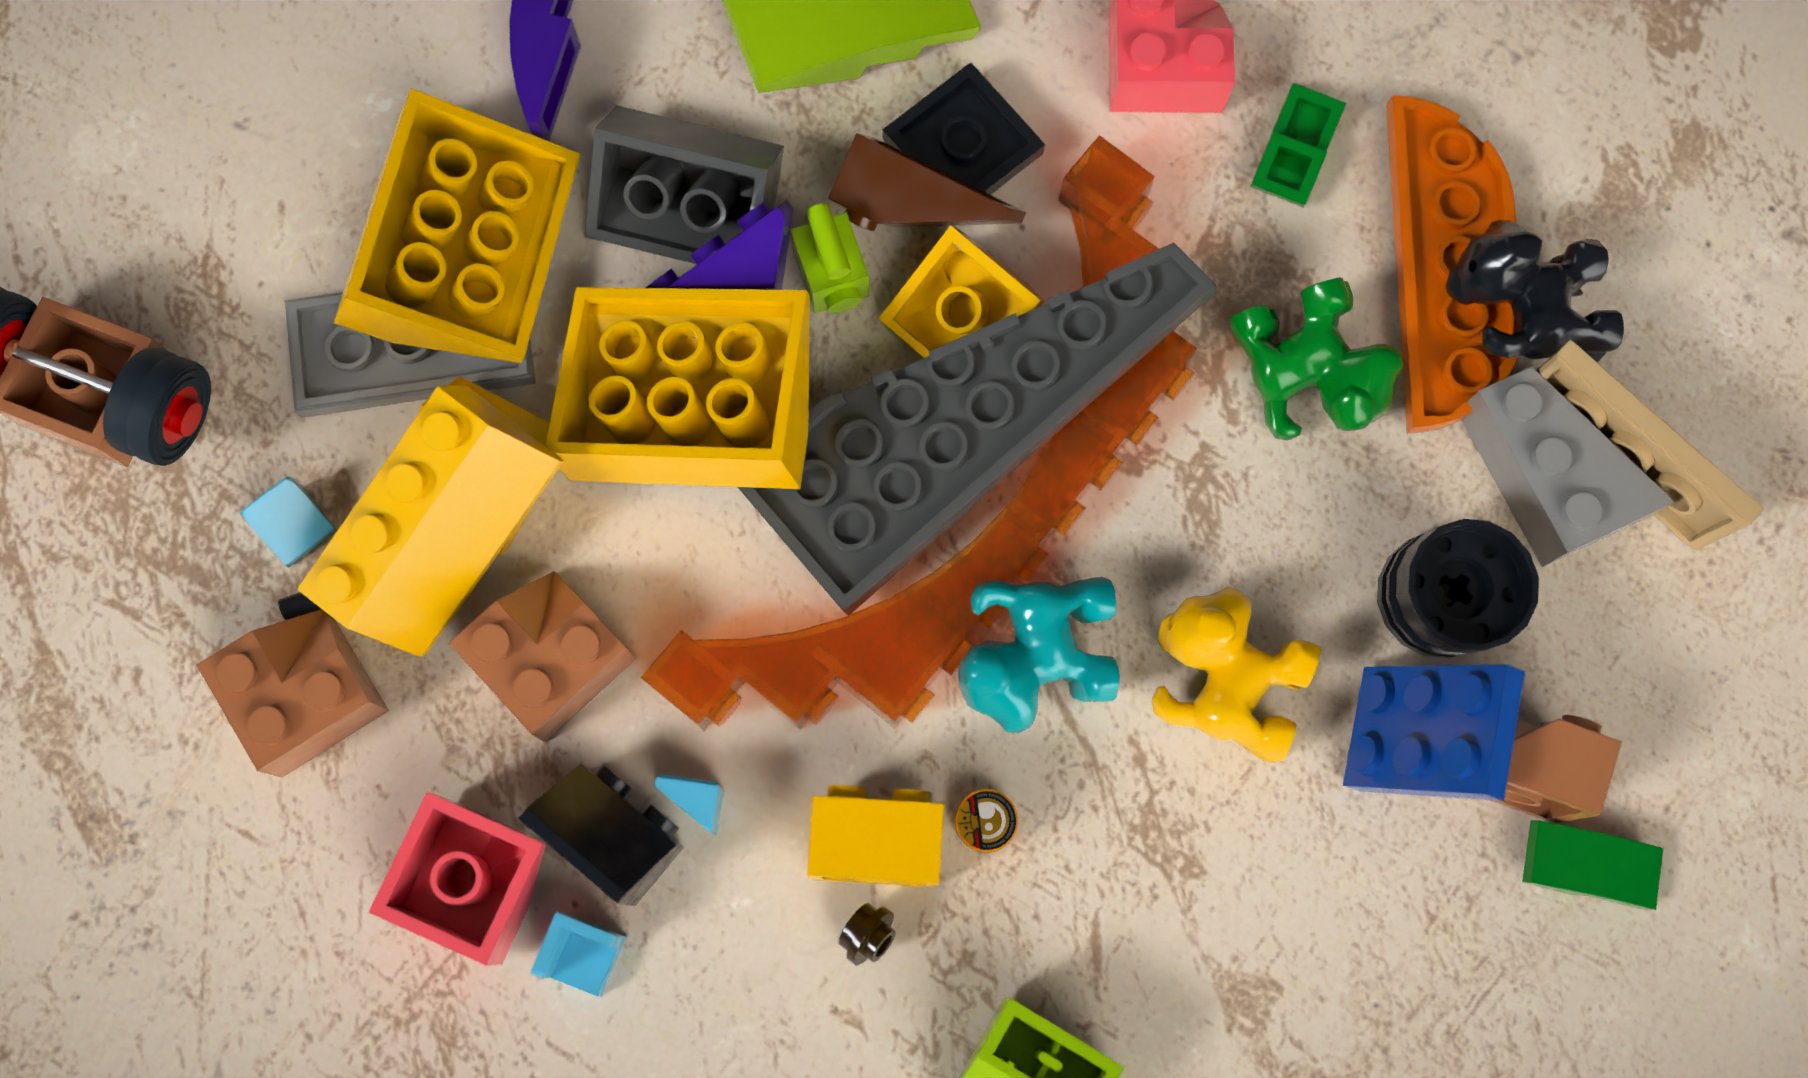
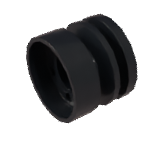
M1461 519L1407 540L1388 556L1378 577L1377 604L1385 626L1403 646L1423 656L1452 658L1468 653L1485 651L1509 643L1526 628L1538 604L1539 576L1530 552L1512 532L1490 521ZM1445 582L1450 586L1447 596L1453 601L1446 605L1441 601L1445 590L1439 585Z

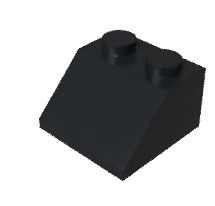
M581 763L528 806L518 819L617 904L636 906L683 850L684 847L672 838L679 827L653 805L650 804L643 813L629 802L625 796L632 788L604 764L595 773L592 769Z

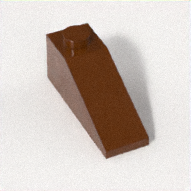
M856 133L828 197L829 200L846 208L845 212H847L851 223L870 231H875L877 224L893 227L1022 223L1027 213L879 139Z

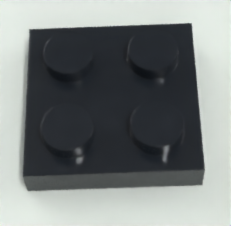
M971 62L882 129V139L885 143L990 195L1043 155L1045 143Z

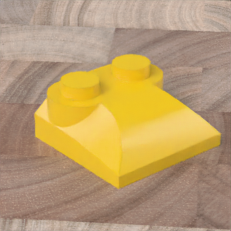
M950 225L878 319L922 357L926 358L930 356L929 351L1014 313L1018 317L1042 306L1046 301L1028 283L986 248L957 227Z

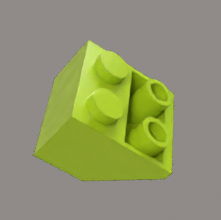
M1004 996L959 1078H1119L1125 1067L1010 997Z

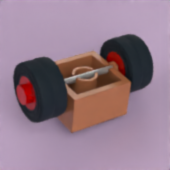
M0 287L1 415L22 427L125 467L129 466L133 456L153 465L166 466L174 463L186 453L201 430L210 403V376L202 365L167 351L153 338L43 296L37 306L29 298Z

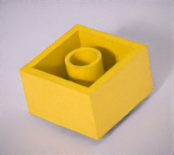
M828 785L827 796H813L807 876L812 880L936 888L940 884L944 804L930 803L931 792L923 790L893 789L892 800L867 799L865 787Z

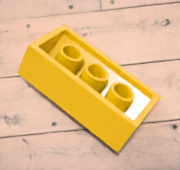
M468 385L437 386L297 590L345 628L416 656H426L564 460Z

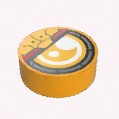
M982 789L969 794L961 802L956 812L955 827L959 838L967 847L981 853H992L1004 848L1013 839L1018 827V814L1014 804L1006 795L996 790Z

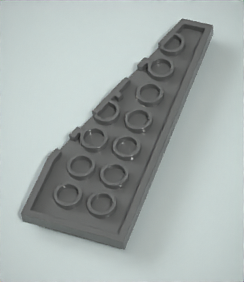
M1171 243L1106 272V278L1070 294L1068 290L1048 298L1047 304L1018 317L1014 313L929 351L930 356L895 372L891 368L871 377L872 382L843 394L839 391L821 399L809 410L808 440L801 488L738 487V489L841 610L849 616L1216 293V284L1175 243Z

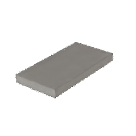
M343 292L285 301L295 413L301 418L426 400L430 398L437 386H447L459 376L486 390L536 383L531 340H529L522 363L395 344L333 323Z

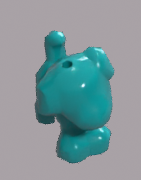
M1093 577L1062 586H1057L1051 582L1015 585L996 580L976 585L971 594L972 611L980 615L986 609L996 604L1008 608L1015 630V640L1010 643L987 640L969 648L958 670L959 686L967 706L991 717L1006 732L1020 733L1030 728L1035 721L1038 710L1039 687L1044 684L1063 679L1068 682L1072 698L1082 702H1105L1116 699L1120 682L1119 668L1116 660L1112 656L1093 655L1078 650L1068 615L1071 614L1073 619L1081 623L1111 620L1116 612V595L1110 579Z

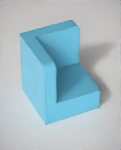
M556 912L531 969V974L542 979L553 978L597 997L602 996L626 936L571 913Z

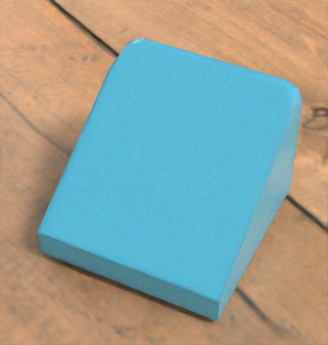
M290 476L279 481L240 512L250 527L288 568L337 531L304 487Z
M660 774V777H656V788L705 829L717 835L724 797V790L717 782Z

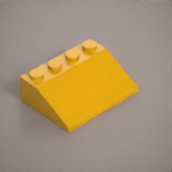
M410 88L395 125L333 323L395 344L522 363L530 340L580 153Z
M576 287L545 444L547 448L564 460L559 469L570 481L800 489L809 428L810 295L808 291Z

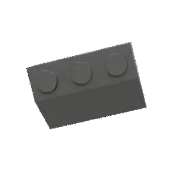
M616 105L595 127L585 237L695 264L690 257L693 252L718 234L725 244L743 231L737 220L766 200L771 208H774L784 145Z

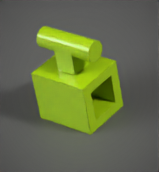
M828 204L814 205L806 211L810 224L790 230L793 252L806 290L810 295V302L814 313L825 310L834 314L846 312L858 306L862 302V298L870 296L869 274L847 212L832 216Z

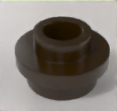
M866 903L852 915L843 928L838 943L847 950V959L854 965L858 966L867 959L872 962L878 961L892 944L896 931L891 928L894 914L886 907L876 909L870 903Z

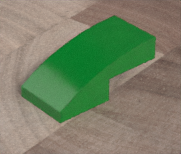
M1292 83L1250 187L1304 208L1325 160L1327 149L1346 103Z
M1530 820L1522 882L1570 895L1590 896L1637 909L1656 910L1663 848L1586 829Z

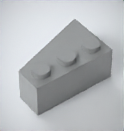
M1529 367L1479 390L1467 401L1473 411L1466 418L1462 419V422L1542 567L1636 524L1675 503L1673 499L1533 367Z

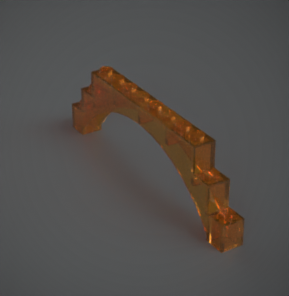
M1100 135L1063 177L1058 199L1071 212L1080 251L1083 287L1106 278V272L1159 249L1134 231L1154 203L1148 196L1155 176ZM1175 331L1166 336L1051 438L1043 456L1010 503L970 544L928 576L894 596L844 618L794 632L747 639L694 640L683 630H680L640 678L703 731L712 722L717 726H721L728 720L743 699L737 694L743 685L798 730L803 727L808 719L817 725L827 715L839 698L832 691L837 684H840L894 729L904 717L913 724L935 697V694L928 687L940 672L944 670L952 676L960 667L970 647H973L966 640L978 625L982 623L990 629L1006 610V607L996 604L986 609L980 615L974 613L971 607V594L976 585L991 580L1012 584L1018 576L1026 582L1032 578L1049 555L1042 548L1055 530L1063 536L1070 531L1086 510V507L1079 502L1092 485L1101 491L1123 464L1116 455L1127 441L1130 440L1138 446L1159 419L1152 411L1161 399L1167 396L1174 401L1190 382L1195 372L1189 369L1188 366L1197 348Z

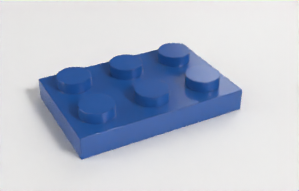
M1507 664L1364 667L1343 786L1360 792L1504 801L1525 671Z

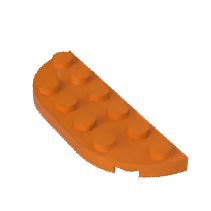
M1392 95L1386 105L1401 352L1404 365L1403 384L1406 432L1409 434L1438 430L1466 418L1473 411L1467 401L1479 390L1508 378L1518 356L1506 358L1487 353L1482 345L1483 330L1488 326L1504 333L1512 334L1514 315L1511 304L1506 302L1494 305L1476 303L1464 305L1453 300L1448 295L1445 286L1449 271L1457 266L1465 248L1471 240L1485 233L1490 223L1498 220H1509L1516 224L1517 222L1514 193L1509 174L1502 159L1489 140L1483 143L1472 131L1458 122L1460 115L1448 108L1424 99Z

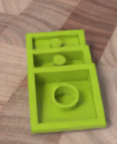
M722 0L758 93L859 79L867 66L917 59L925 46L973 40L981 28L970 0Z

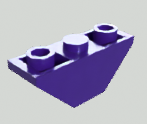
M766 200L737 220L743 231L725 244L718 234L690 255L696 266L680 277L671 268L645 288L782 290L794 211L788 200H785L772 209Z

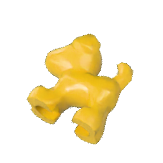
M1227 586L1211 595L1186 598L1174 613L1168 614L1161 621L1158 641L1163 651L1171 654L1183 665L1205 670L1208 673L1207 682L1194 702H1179L1170 694L1165 685L1157 687L1151 700L1154 714L1168 724L1194 727L1213 738L1223 741L1232 739L1265 762H1282L1293 742L1297 724L1283 716L1265 717L1258 722L1253 713L1271 686H1282L1298 691L1300 687L1307 688L1318 667L1321 646L1310 641L1292 640L1291 643L1284 644L1276 655L1268 654L1252 646L1246 641L1251 616V602L1238 589Z

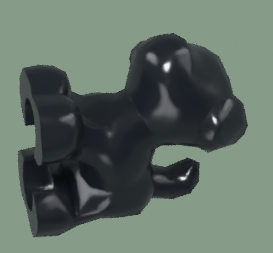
M1498 220L1490 223L1485 233L1470 241L1461 254L1457 266L1449 271L1445 287L1448 295L1453 300L1464 305L1473 303L1494 305L1506 302L1511 304L1514 315L1511 335L1489 326L1483 330L1482 345L1488 354L1506 358L1523 355L1528 359L1550 358L1571 339L1598 363L1607 352L1618 349L1622 344L1624 321L1620 312L1617 310H1596L1583 318L1571 309V297L1581 296L1583 292L1580 288L1587 282L1601 281L1607 272L1609 262L1608 250L1600 241L1594 239L1576 241L1567 246L1564 254L1553 257L1548 263L1538 262L1542 240L1534 233L1527 232L1526 229L1509 220Z

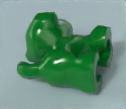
M1338 277L1319 282L1301 291L1305 312L1304 326L1278 344L1270 341L1278 333L1280 325L1275 309L1269 310L1267 305H1260L1230 317V327L1233 335L1252 361L1251 374L1263 398L1265 424L1276 439L1288 441L1301 434L1302 427L1287 415V400L1304 388L1316 386L1319 389L1323 409L1336 428L1343 431L1364 429L1391 409L1394 385L1404 367L1402 357L1393 346L1386 344H1375L1350 349L1345 343L1337 327L1340 316L1353 309V294L1348 281H1344L1343 278Z

